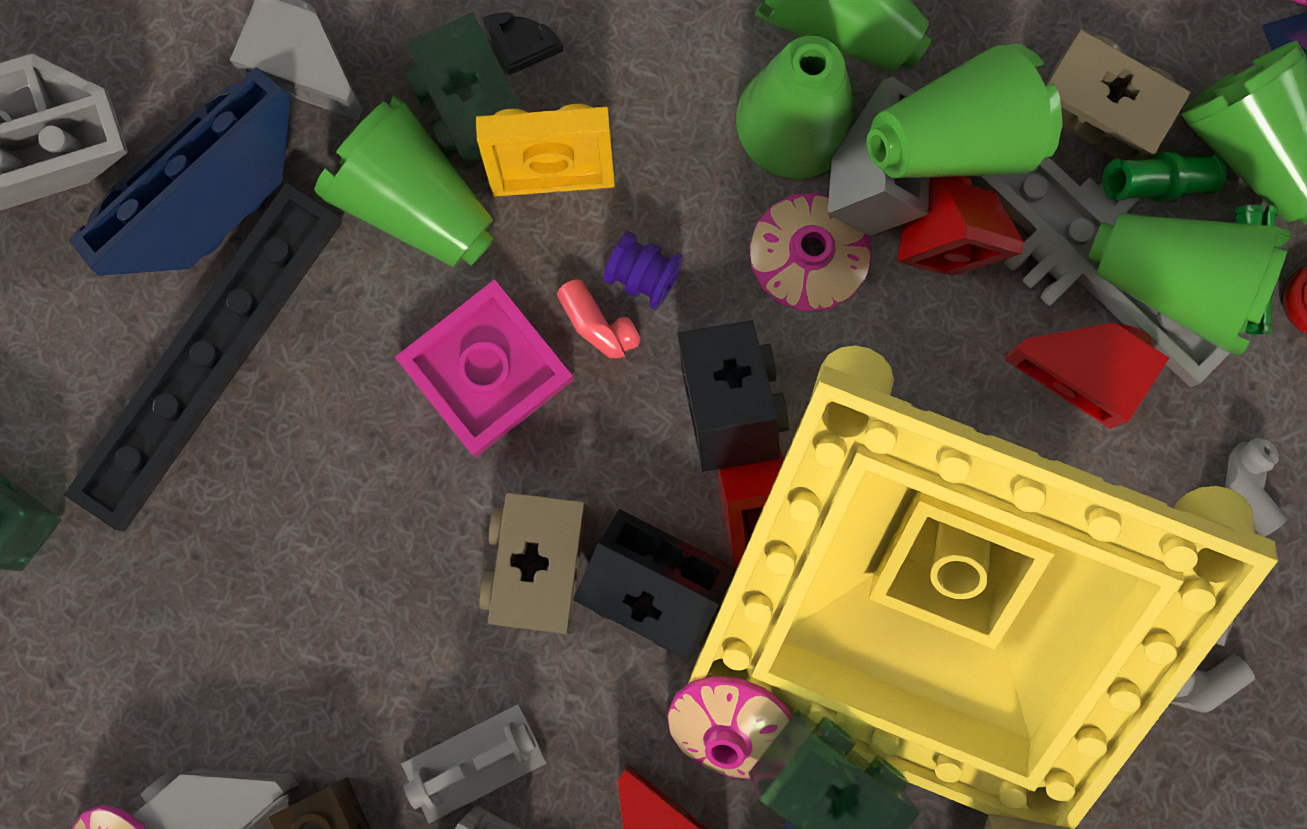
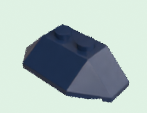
M254 68L242 78V82L226 87L199 106L113 185L91 212L86 226L83 225L78 228L69 239L88 267L98 276L190 269L203 256L214 252L220 246L224 237L248 214L260 209L268 200L269 195L282 183L291 98L279 85L259 68Z

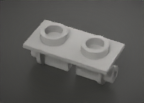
M517 704L401 763L409 780V783L404 785V790L411 806L414 809L421 807L428 823H431L547 764V761L520 705Z

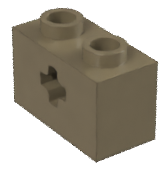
M1082 29L1068 46L1045 83V86L1055 83L1061 102L1062 130L1113 160L1123 159V161L1150 159L1156 153L1191 93L1176 84L1175 79L1168 72L1157 67H1146L1122 53L1120 47L1112 40L1103 36H1092ZM1109 91L1116 95L1114 102L1107 98Z
M506 493L504 507L494 506L489 527V545L498 546L495 572H484L479 600L480 609L489 610L487 624L570 634L574 609L573 598L576 593L587 510L584 502ZM531 544L538 545V554L549 559L547 571H536L533 583L526 582V571L516 567L517 557L528 555Z

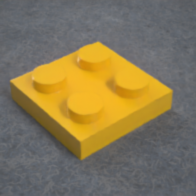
M570 104L556 111L528 113L521 109H505L494 115L476 117L477 142L493 197L615 187L608 107L593 108L585 104Z

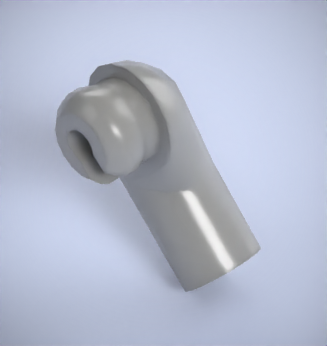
M1255 438L1249 442L1239 443L1229 454L1225 488L1232 489L1246 498L1252 507L1255 530L1264 537L1280 528L1288 520V517L1264 490L1267 472L1272 470L1279 461L1278 451L1270 441L1264 438Z
M1231 654L1207 672L1196 669L1170 704L1201 713L1210 712L1255 680V675L1240 656Z

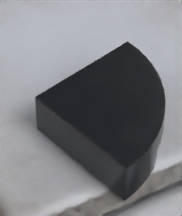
M508 12L482 17L508 75H512L564 51L557 35L543 23L539 24L527 18L514 16L513 13Z

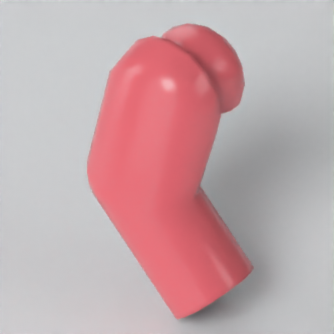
M571 280L562 285L558 290L557 298L576 332L608 358L625 357L624 352L639 346L641 338L630 318L620 317L609 325L583 280Z

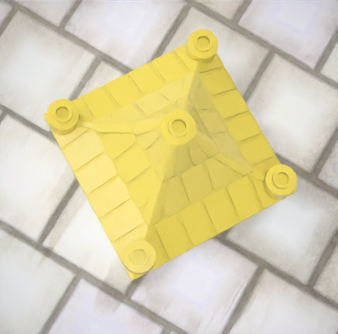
M856 345L841 347L830 353L821 364L810 402L721 607L711 620L703 647L688 684L691 681L711 676L741 678L766 688L785 703L796 721L797 735L803 740L985 814L1075 829L1278 562L1275 541L1256 534L1251 505L1244 496L1232 489L1219 486L1200 487L1186 493L1176 503L1175 508H1171L1167 503L1123 486L1112 485L1098 476L1057 460H1048L1034 451L998 437L984 435L970 426L942 415L915 408L911 403L891 396L894 377L891 366L882 355L870 348Z

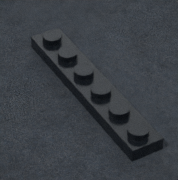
M286 182L66 490L64 496L114 530L124 532L127 530L343 221L337 214Z

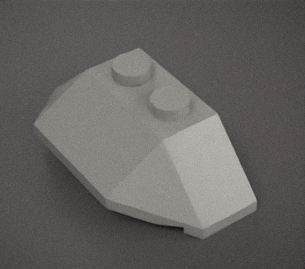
M32 53L0 63V211L90 183L128 153L107 90Z

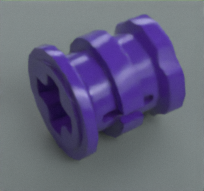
M627 230L609 258L603 280L611 285L617 281L625 284V292L635 297H638L641 293L650 297V308L657 311L667 298L678 277L684 255L677 252L671 258H667L661 255V247L651 242L643 246L637 242V235Z

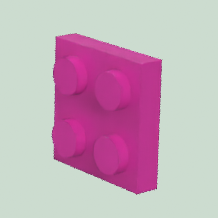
M495 279L395 356L396 360L475 458L574 381L573 375Z

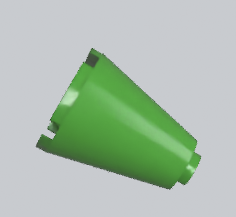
M762 0L755 12V15L765 23L800 37H823L835 44L842 54L890 73H894L901 65L908 70L913 68L931 42V38L924 34L929 25V20L911 0Z
M803 36L793 40L751 80L740 97L736 112V127L740 141L752 161L776 177L802 180L830 170L833 155L858 119L844 58L837 46L819 36Z
M1293 41L1252 61L1254 66L1237 75H1234L1232 72L1186 103L1182 108L1184 111L1180 113L1185 120V124L1268 206L1278 208V216L1284 222H1292L1299 219L1301 224L1306 226L1307 55L1298 41Z
M1022 44L993 46L878 113L873 119L871 130L867 136L868 154L872 162L892 178L1021 175L1040 168L1041 166L1038 165L1042 160L1053 156L1058 148L1062 129L1060 96L1055 83L1044 85L1040 74L1035 68L1044 65L1037 53Z
M392 96L390 105L385 101L378 105L355 128L336 151L341 156L339 164L342 166L336 176L325 168L314 188L316 194L329 204L453 268L462 259L472 266L495 239L487 231L494 221L409 107L397 96Z
M1119 213L1115 225L1105 222L1101 223L1088 259L1100 262L1096 273L1100 278L1223 351L1241 356L1249 345L1250 340L1238 337L1237 335L1238 333L1244 334L1248 321L1260 323L1276 286L1288 251L1280 247L1291 238L1292 232L1280 229L1278 226Z

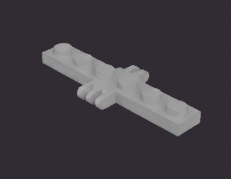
M1049 157L1042 160L1038 165L1041 166L1040 168L1026 174L968 176L981 189L995 192L1007 214L1030 235L1023 243L1022 254L1008 258L1004 264L1013 272L1021 267L1029 255H1031L1038 264L1022 279L1030 289L1047 273H1050L1056 281L1051 283L1040 297L1048 306L1078 280L1124 325L1136 327L1148 334L1155 342L1154 348L1169 357L1166 365L1190 388L1200 384L1230 354L1096 275L1100 262L1088 259L1101 223L1105 222L1115 225L1119 213L1129 214L1127 211L1140 198H1130L1116 202L1106 195L1102 183L1098 185L1090 177L1079 186Z

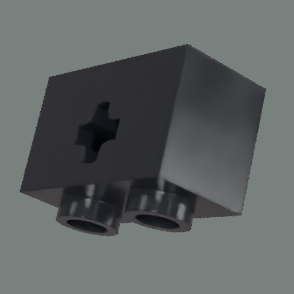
M753 320L677 332L683 382L702 472L779 459V432L789 431L787 405L783 392L773 394L771 392L769 382L776 381L773 351L770 343L759 345Z
M619 509L600 539L573 601L593 610L599 616L610 619L653 641L659 647L669 649L690 660L719 607L736 568Z

